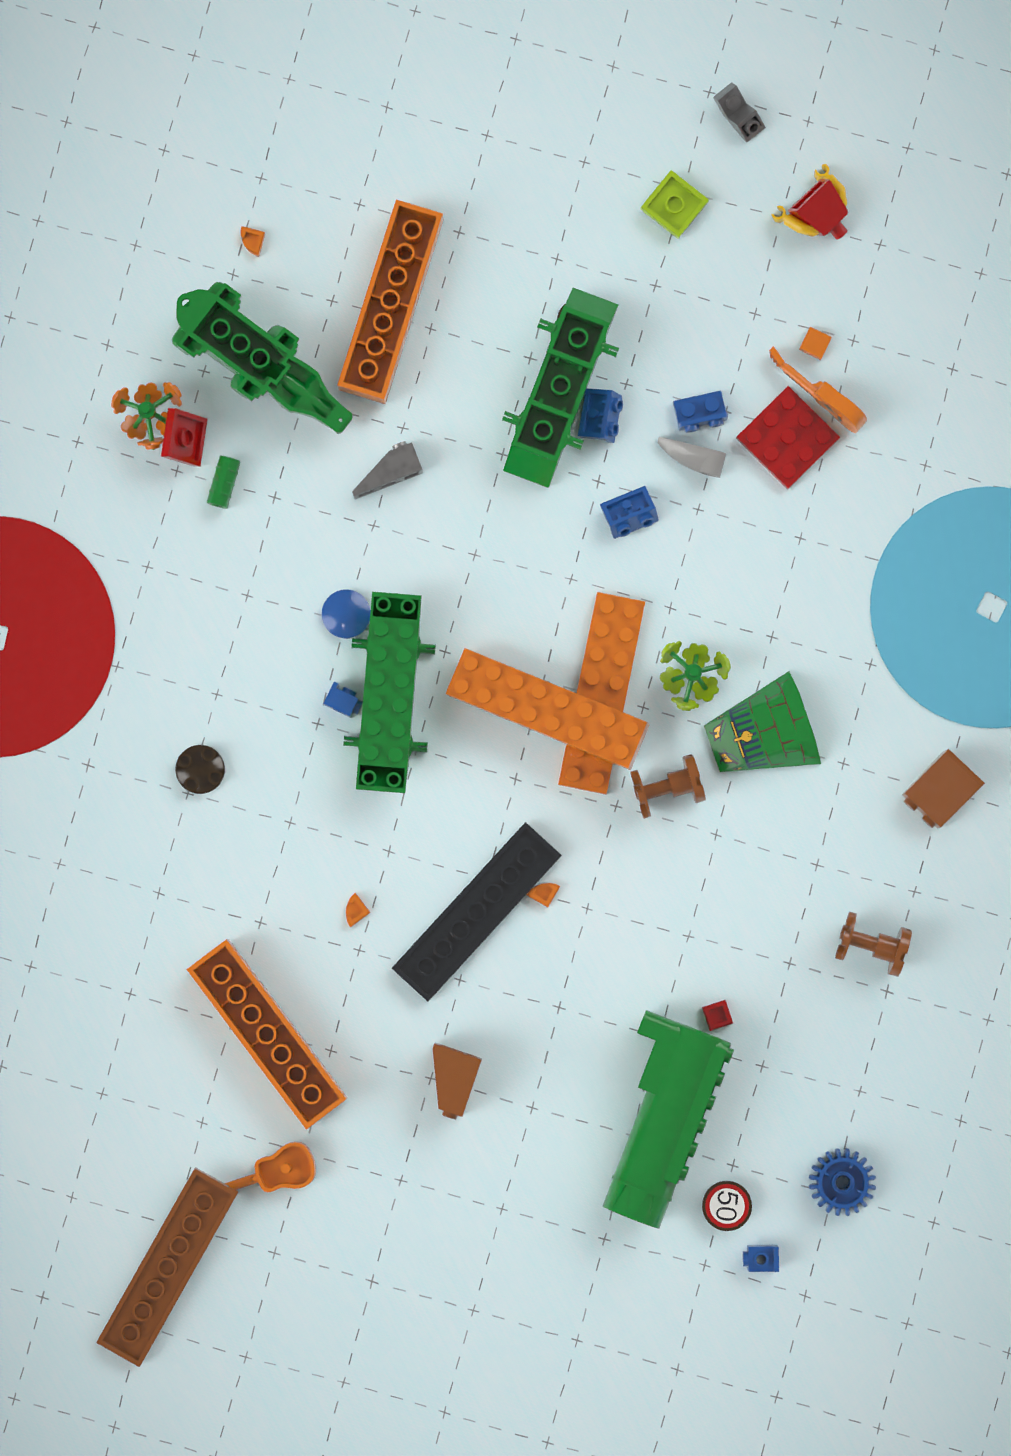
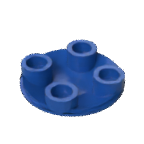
M348 589L339 590L331 594L324 602L322 621L326 629L334 636L350 639L358 636L367 628L370 622V606L360 593Z

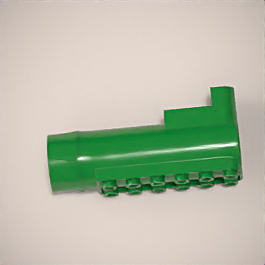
M646 1010L637 1031L638 1034L655 1040L638 1088L645 1090L646 1093L614 1175H612V1182L603 1207L629 1219L660 1229L669 1202H672L676 1185L679 1183V1180L685 1181L689 1167L686 1166L688 1157L693 1158L699 1144L694 1142L697 1133L702 1134L707 1120L703 1117L707 1109L712 1110L716 1100V1096L712 1095L715 1086H721L725 1073L721 1072L724 1062L730 1063L734 1049L730 1048L731 1043Z

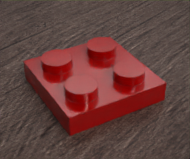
M168 408L161 457L193 467H201L208 419L177 408Z

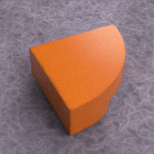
M241 226V238L244 246L251 254L259 257L265 232Z
M553 883L539 884L532 888L527 896L548 908L560 886Z
M356 893L350 897L346 906V919L350 927L371 913Z

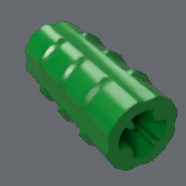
M219 456L207 504L228 509L241 463L239 460L227 456Z

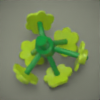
M682 642L668 643L661 652L662 658L660 662L662 664L669 663L674 658L685 668V671L683 673L678 668L667 667L666 671L660 674V681L664 683L663 689L665 691L670 690L672 694L676 695L685 686L683 679L686 678L688 680L684 698L672 697L671 701L676 703L677 708L682 711H691V709L699 708V704L696 701L689 699L692 690L697 700L703 699L705 702H710L714 694L719 692L717 687L718 680L715 677L707 678L706 676L701 677L704 672L717 669V674L722 679H727L728 672L731 669L729 659L724 653L721 654L718 651L716 652V657H714V665L704 667L705 663L710 661L709 649L706 645L701 644L698 646L696 643H691L689 648H685L682 651V656L686 659L684 661L677 655Z

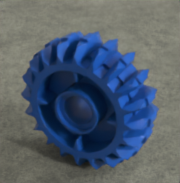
M836 1148L834 1151L835 1157H832L831 1153L827 1151L825 1152L828 1158L827 1161H824L821 1157L817 1158L818 1162L822 1164L820 1168L812 1165L811 1168L817 1171V1176L809 1175V1179L816 1180L815 1184L809 1185V1189H817V1192L811 1196L813 1199L822 1198L817 1203L819 1207L827 1203L825 1209L827 1213H830L832 1208L835 1207L836 1216H840L841 1209H844L846 1216H850V1207L853 1208L855 1213H858L859 1208L857 1204L860 1203L863 1207H867V1203L863 1198L865 1196L869 1199L873 1198V1195L867 1193L868 1189H876L875 1185L869 1184V1181L875 1180L876 1176L867 1175L868 1172L873 1170L871 1165L863 1167L867 1162V1158L863 1157L857 1161L859 1152L855 1151L852 1157H849L850 1149L845 1148L844 1155L841 1156L840 1149ZM841 1175L847 1176L849 1180L848 1186L844 1189H839L836 1186V1179Z

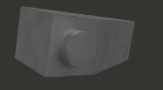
M406 441L393 445V450L388 451L352 491L354 499L422 474L423 469L412 442L407 444Z

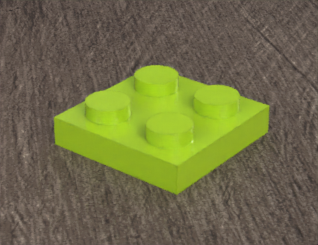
M670 170L640 207V210L679 239L707 205L709 199Z

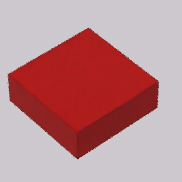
M726 1000L702 1007L709 1031L733 1024Z

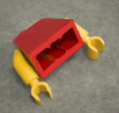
M822 164L821 168L825 173L820 174L815 169L814 177L818 182L788 210L790 214H786L783 206H777V209L783 212L782 216L776 217L774 214L771 215L775 222L781 223L784 221V225L797 233L814 237L816 235L825 236L830 232L838 240L848 231L840 222L848 214L846 190L834 175H829L828 165Z

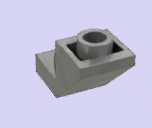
M731 82L713 97L723 116L745 142L750 141L766 128L757 111L745 102L737 85Z

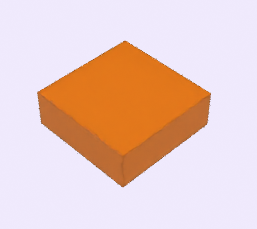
M810 327L799 350L821 360L832 337Z

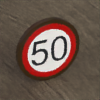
M720 1181L713 1184L706 1191L702 1200V1211L705 1219L714 1228L721 1231H733L739 1229L748 1221L752 1212V1201L749 1193L742 1185L733 1181Z

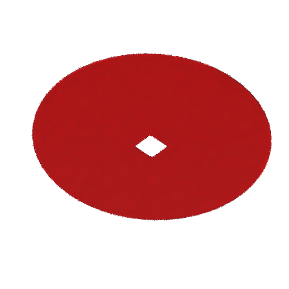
M0 516V625L8 628L4 649L0 650V758L16 756L44 747L62 737L81 721L95 704L104 688L113 662L115 649V623L110 598L104 583L90 561L76 546L53 530L35 522Z

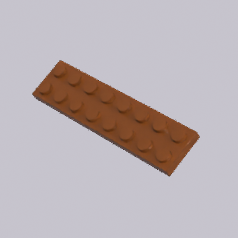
M197 1167L194 1168L99 1336L97 1344L134 1365L141 1366L239 1191Z

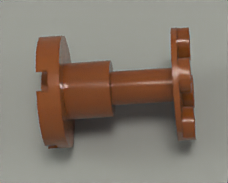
M692 754L682 757L684 769L667 773L668 779L643 786L638 770L630 772L643 819L651 817L647 800L672 793L673 797L692 793L696 804L706 801L698 767Z
M849 911L846 923L843 925L839 939L842 941L841 945H838L835 959L844 960L849 945L872 951V957L888 961V974L899 977L904 965L905 954L908 953L912 931L901 927L896 938L881 933L877 937L854 931L857 913Z

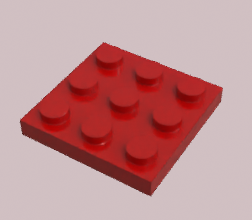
M787 386L736 436V439L788 490L840 439V436Z

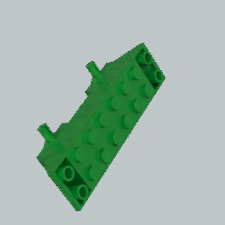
M573 287L560 317L555 323L540 318L537 328L550 332L551 341L525 409L519 416L507 411L504 412L505 416H503L502 421L515 425V435L503 469L504 472L549 488L566 445L581 450L584 440L570 436L571 429L599 356L603 352L616 358L619 347L606 343V337L619 304Z
M372 591L367 639L352 638L351 648L366 649L367 651L359 737L344 735V740L347 741H343V746L358 747L359 750L356 790L406 793L409 758L412 751L427 753V748L418 746L428 747V742H414L411 735L417 660L420 653L435 655V650L430 649H436V644H421L419 637L422 595Z

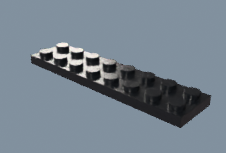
M525 822L391 969L429 1002L562 855Z

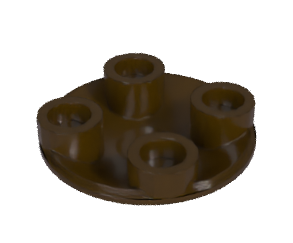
M194 745L180 754L176 762L175 772L177 780L184 789L195 794H205L213 791L220 785L224 778L225 765L221 755L212 747Z

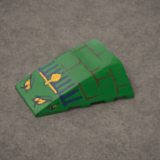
M790 671L704 725L719 772L821 764L816 739L799 690Z

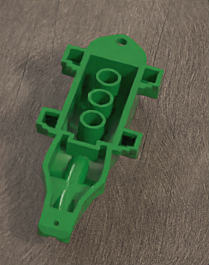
M215 282L208 290L197 289L178 297L176 318L180 327L172 337V344L184 354L190 355L193 358L196 355L201 356L202 353H207L235 374L231 380L230 387L239 395L252 402L255 398L259 399L260 396H264L267 392L288 412L311 417L337 434H341L352 421V413L328 392L319 372L294 357L299 346L297 344L299 338L280 325H275L266 332L240 313L238 310L241 304V300H239L241 294L229 285ZM184 300H189L184 306L182 305Z

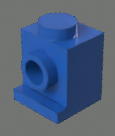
M333 682L323 704L352 718L353 714L358 715L363 701L355 697L357 693L346 687L340 690L338 689L340 685Z
M747 1245V1251L742 1253L743 1266H747L748 1272H779L778 1245ZM758 1255L765 1256L766 1260L764 1263H757L756 1258Z

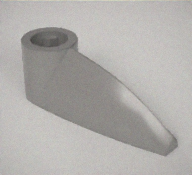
M658 437L657 443L680 464L701 474L720 478L726 453Z

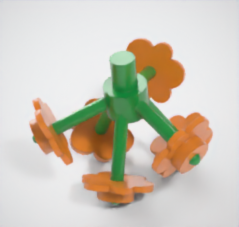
M150 382L146 386L143 384L139 385L138 391L134 394V400L137 403H141L140 405L129 401V390L126 387L117 390L112 397L111 407L114 408V414L125 412L127 406L138 410L139 414L133 417L131 415L125 417V421L121 424V430L127 433L128 438L134 439L136 437L139 440L146 437L145 431L148 430L149 439L137 442L139 446H145L147 450L160 448V444L163 442L162 437L154 438L151 419L154 417L158 419L156 428L164 436L167 412H162L160 415L156 413V408L169 399L173 405L179 407L182 405L180 400L182 394L179 388L170 382L163 383L165 388L164 397H162V392L157 390L155 383Z

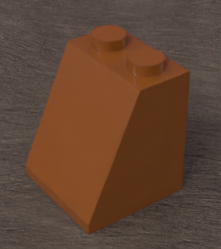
M947 749L902 794L906 798L903 802L911 810L915 811L917 809L924 815L921 819L929 827L933 828L935 826L938 829L985 783L952 751Z
M435 1042L433 1045V1059L438 1109L443 1110V1116L456 1120L457 1116L463 1117L482 1058Z

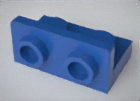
M587 388L578 436L614 443L615 437L619 432L618 419L623 408L622 395L613 390Z
M721 391L673 401L679 431L685 430L686 433L700 430L699 426L704 425L714 428L724 425L723 421L728 419Z
M646 486L600 504L614 539L627 536L633 531L649 527L659 521L656 507Z

